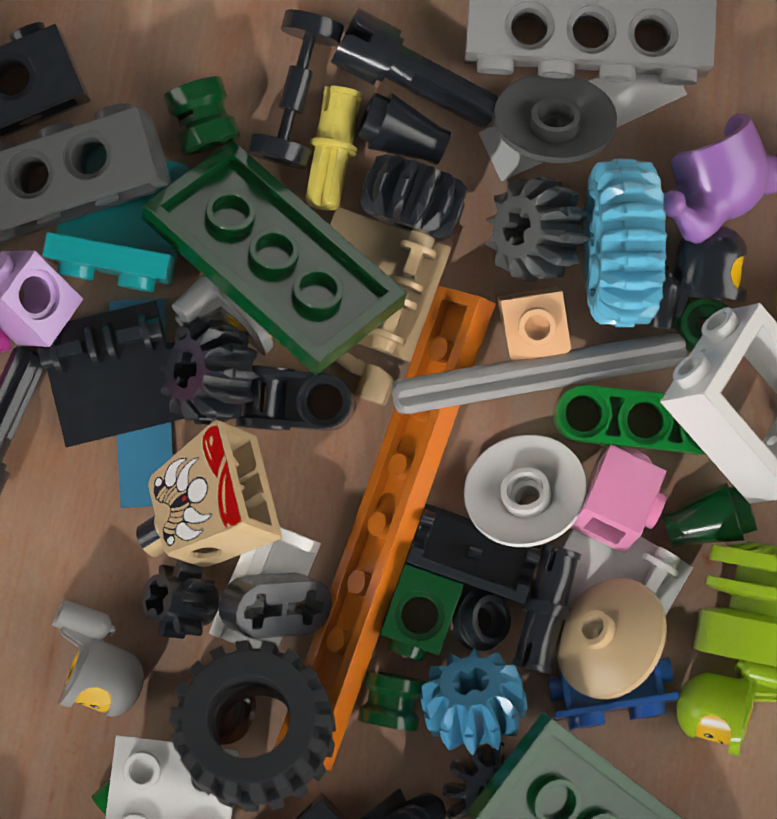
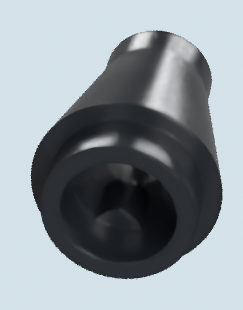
M374 92L363 113L356 137L368 142L367 149L425 160L438 165L448 146L451 131L439 127L392 92L388 97Z

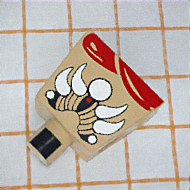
M219 420L209 424L151 475L148 487L155 515L138 525L136 529V536L140 546L150 556L158 557L166 552L170 557L200 567L215 565L282 538L257 436Z

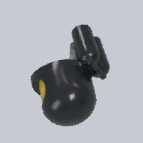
M721 226L716 233L702 243H693L682 237L677 249L674 273L669 270L668 265L664 267L663 298L659 302L657 314L648 325L661 329H674L675 318L681 317L689 297L710 300L732 299L746 302L747 289L740 287L744 255H747V247L743 238L736 231L726 226Z

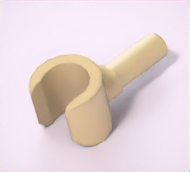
M348 351L335 360V362L349 372L361 377L354 395L380 406L387 404L394 383L389 373L380 367L357 359Z

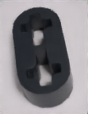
M301 573L242 576L234 579L222 592L218 604L219 616L223 624L247 638L260 639L306 635L317 631L323 626L330 614L332 597L329 589L323 583ZM256 599L264 602L263 607L247 609L244 616L245 608L254 605ZM305 601V604L296 606L295 612L288 609L289 603Z

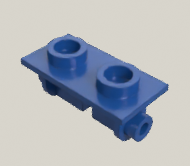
M669 657L660 658L651 674L634 690L612 699H595L578 692L565 680L560 669H558L559 675L547 677L551 702L563 700L564 711H558L552 715L553 720L567 719L569 730L605 725L604 713L627 709L630 720L666 715L665 703L674 702L679 698L678 692L664 693L663 683L673 682V671Z

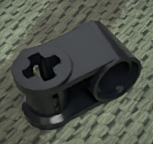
M252 365L253 372L260 377L252 380L250 389L253 401L243 403V415L236 419L235 427L290 431L291 428L320 431L337 430L346 425L353 417L356 407L355 395L349 385L331 374L319 373L316 376L312 372H300L291 368ZM266 384H267L266 407H265V411H263V409H264L265 386H266ZM322 386H334L342 394V408L337 416L331 419H318L314 416L310 407L311 397Z

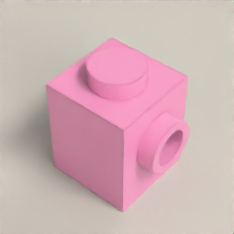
M610 445L594 465L587 482V494L578 514V519L570 528L625 553L641 536L644 527L652 529L659 519L667 496L660 493L659 489L667 471L653 465L651 459L638 450L631 448L619 449Z

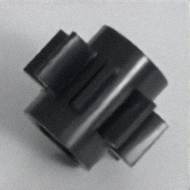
M177 561L175 566L161 564L159 566V574L153 575L147 581L142 594V607L148 620L161 621L159 636L184 639L186 635L201 636L203 634L202 626H206L214 620L219 608V593L215 586V581L201 579L203 567Z

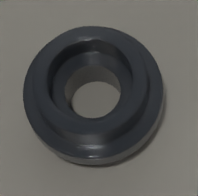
M483 589L470 590L464 593L458 600L452 617L453 629L459 642L467 649L473 651L475 647L477 651H487L497 646L508 635L511 627V614L504 600L492 592Z

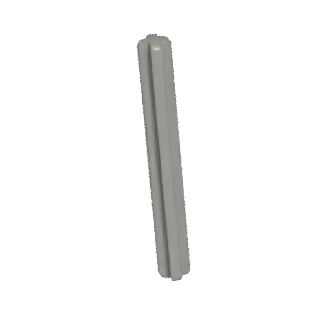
M669 332L572 349L565 354L518 361L509 360L396 380L392 385L393 402L397 412L411 414L678 366L687 357L686 342L682 334Z

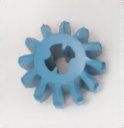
M474 647L467 658L460 659L449 653L446 663L447 667L430 666L428 683L422 685V692L420 694L422 710L425 711L426 727L431 732L432 737H441L448 751L464 743L473 756L479 745L487 743L496 750H499L500 742L502 741L501 736H518L520 719L526 717L527 699L526 692L523 691L522 678L517 671L516 665H506L499 652L483 659Z

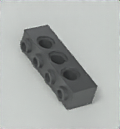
M121 103L100 109L95 113L96 120L75 127L73 123L68 122L45 127L38 132L39 139L18 146L15 142H1L0 244L161 192L172 184L154 119L138 106L131 107V104ZM105 147L107 158L104 166L96 173L87 174L85 161L88 154L95 148ZM47 166L49 177L46 185L40 191L30 193L28 180L31 173L38 167Z

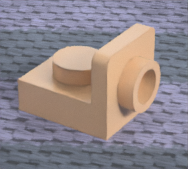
M557 286L496 295L499 319L504 324L508 355L512 361L565 354L571 350L563 291Z

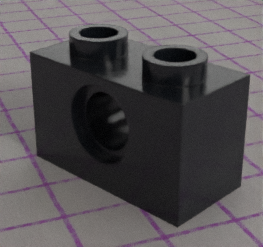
M43 22L28 24L9 35L11 42L0 46V80L3 74L13 67H23L29 71V82L22 92L15 95H6L0 89V139L91 102L64 35L56 24L45 27Z

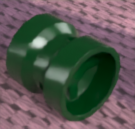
M219 76L188 82L164 94L170 115L178 118L181 129L177 138L183 155L198 154L219 148L240 137L235 118L226 113L223 103L227 94L222 79Z

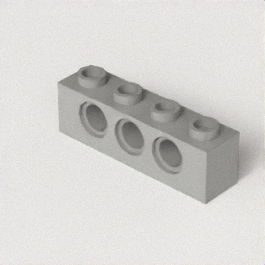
M468 0L464 63L477 64V72L489 75H510L514 72V66L537 67L539 76L555 79L573 78L575 70L599 71V79L610 82L635 81L636 73L660 74V82L667 85L697 84V77H706L714 67L717 0ZM521 18L535 19L542 25L545 37L539 43L533 45L522 44L513 36L511 31L512 24ZM583 21L594 22L604 31L605 43L597 48H585L575 40L573 27ZM642 25L656 26L665 36V48L657 52H649L642 49L635 40L634 30Z

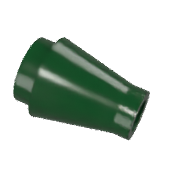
M728 482L717 486L675 510L662 513L672 548L691 544L744 541V534L758 530L751 504L735 486L729 487Z

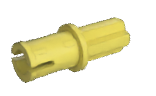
M326 86L324 88L322 111L316 138H311L308 146L314 150L305 198L309 206L319 210H337L340 205L348 158L356 156L357 153L353 140L363 94L357 90L342 86Z

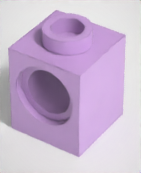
M1 251L0 330L16 345L50 347L83 301V298L36 251ZM21 285L24 288V300L22 305L19 300V290Z

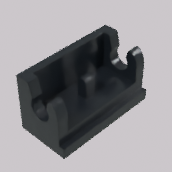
M426 503L406 562L524 604L530 589L532 573L539 562L542 551L540 550L541 545L512 547L497 543L482 534L470 518Z

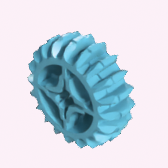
M612 159L609 162H597L588 177V187L585 190L586 201L583 207V211L589 214L584 220L582 228L583 234L590 239L583 242L582 248L583 272L585 275L584 290L587 293V305L590 308V314L599 324H611L612 326L615 325V327H635V324H650L657 314L659 302L663 298L662 285L665 281L664 267L665 260L667 259L665 253V240L667 237L665 232L666 212L663 207L664 193L661 190V179L651 162H638L636 159Z

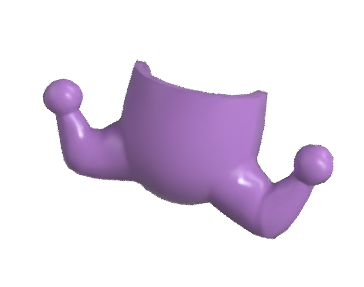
M736 113L731 116L724 129L725 138L702 148L679 152L671 161L676 191L671 190L664 193L663 207L666 216L673 217L683 238L687 241L702 243L716 233L725 221L738 218L749 212L760 201L762 196L777 194V153L776 155L766 154L761 138L747 114Z

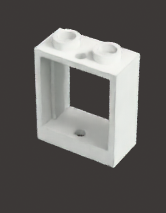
M761 303L734 309L729 307L723 308L706 320L701 330L702 337L691 354L680 362L674 370V381L660 402L750 504L777 500V418L764 440L761 441L721 395V391L742 357L745 356L777 394V322Z

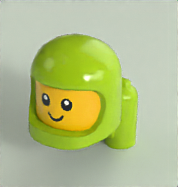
M740 660L734 666V672L737 673L738 678L710 672H703L693 676L684 684L678 699L677 720L682 731L693 739L697 736L702 739L729 745L728 754L739 757L741 742H744L754 702H777L776 666Z

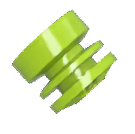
M750 541L724 546L711 544L709 560L736 564L735 576L733 580L706 575L704 584L731 595L729 607L700 608L693 649L777 667V546Z

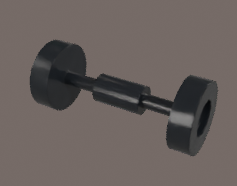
M288 9L285 10L281 30L303 41L296 66H289L279 108L283 109L284 112L278 135L274 137L264 134H252L247 153L279 165L306 169L311 149L289 141L296 113L302 114L313 75V71L309 70L308 66L314 44L339 46L344 25L319 14Z

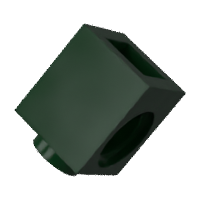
M404 563L380 631V635L391 638L388 649L419 661H423L426 651L439 655L464 584ZM426 597L436 605L437 619L429 629L414 631L403 623L401 611L405 603L411 598Z

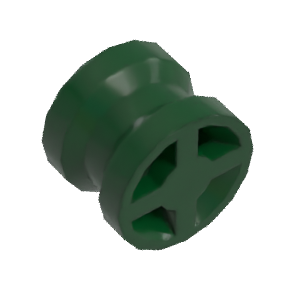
M367 670L365 685L369 689L368 700L360 706L358 720L386 728L417 731L419 717L415 712L417 699L420 698L422 692V685L426 684V681L393 673Z

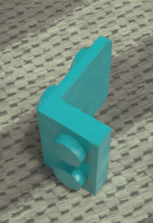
M95 148L88 154L85 161L87 174L96 173L104 166L107 158L105 148ZM165 160L172 183L190 171V168L184 163ZM155 193L58 225L56 234L47 232L42 257L52 264H57V273L61 276L93 281L94 273L100 272L119 276L117 285L120 287L154 292L155 283L172 286L178 251L142 220L143 204L158 194Z

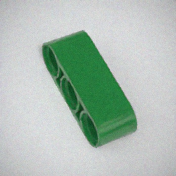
M584 385L576 386L566 391L555 402L552 412L553 423L558 433L567 440L604 446L613 445L615 447L688 455H707L660 402L665 395L664 393ZM584 397L595 404L598 410V419L596 425L591 430L581 432L569 425L566 420L565 411L571 399ZM643 403L649 405L658 415L659 424L657 431L649 438L636 436L628 427V413L636 404Z

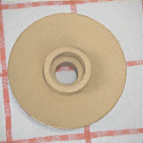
M606 579L586 589L570 606V609H572L570 620L562 622L556 648L558 665L565 680L578 692L595 699L616 698L638 687L657 665L666 641L667 624L665 612L654 592L633 579Z

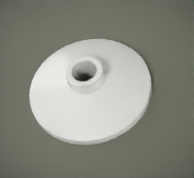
M539 435L510 437L489 447L472 465L464 486L465 506L476 528L489 539L512 547L541 545L562 535L578 519V514L587 494L585 472L577 456L557 440ZM534 495L539 498L531 504L519 505L520 500L525 496Z

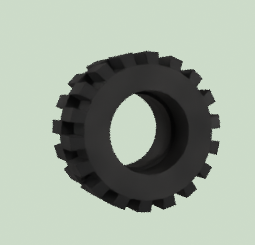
M249 640L235 641L236 651L226 654L222 645L209 651L214 660L205 667L197 660L188 669L193 677L189 685L180 681L174 693L179 700V705L170 709L169 721L175 728V733L171 734L173 746L181 758L180 761L197 785L208 796L210 794L214 795L219 803L230 808L233 807L234 803L240 804L248 812H259V805L269 804L271 809L275 810L285 807L283 799L292 794H295L299 800L309 792L306 784L312 778L319 782L326 772L323 762L326 757L332 758L335 748L332 738V732L336 731L335 717L318 675L310 665L306 667L303 664L300 655L289 648L284 654L279 651L276 643L262 640L260 648H253ZM253 696H268L286 705L290 714L288 730L281 742L271 751L257 757L244 758L227 753L220 745L219 730L222 720L236 703Z

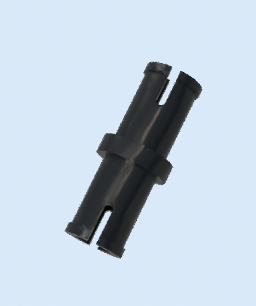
M543 544L531 597H527L525 603H522L521 609L527 612L515 658H513L511 664L551 674V664L562 622L570 620L572 609L566 606L578 560L581 559L582 554L565 548H555V546Z

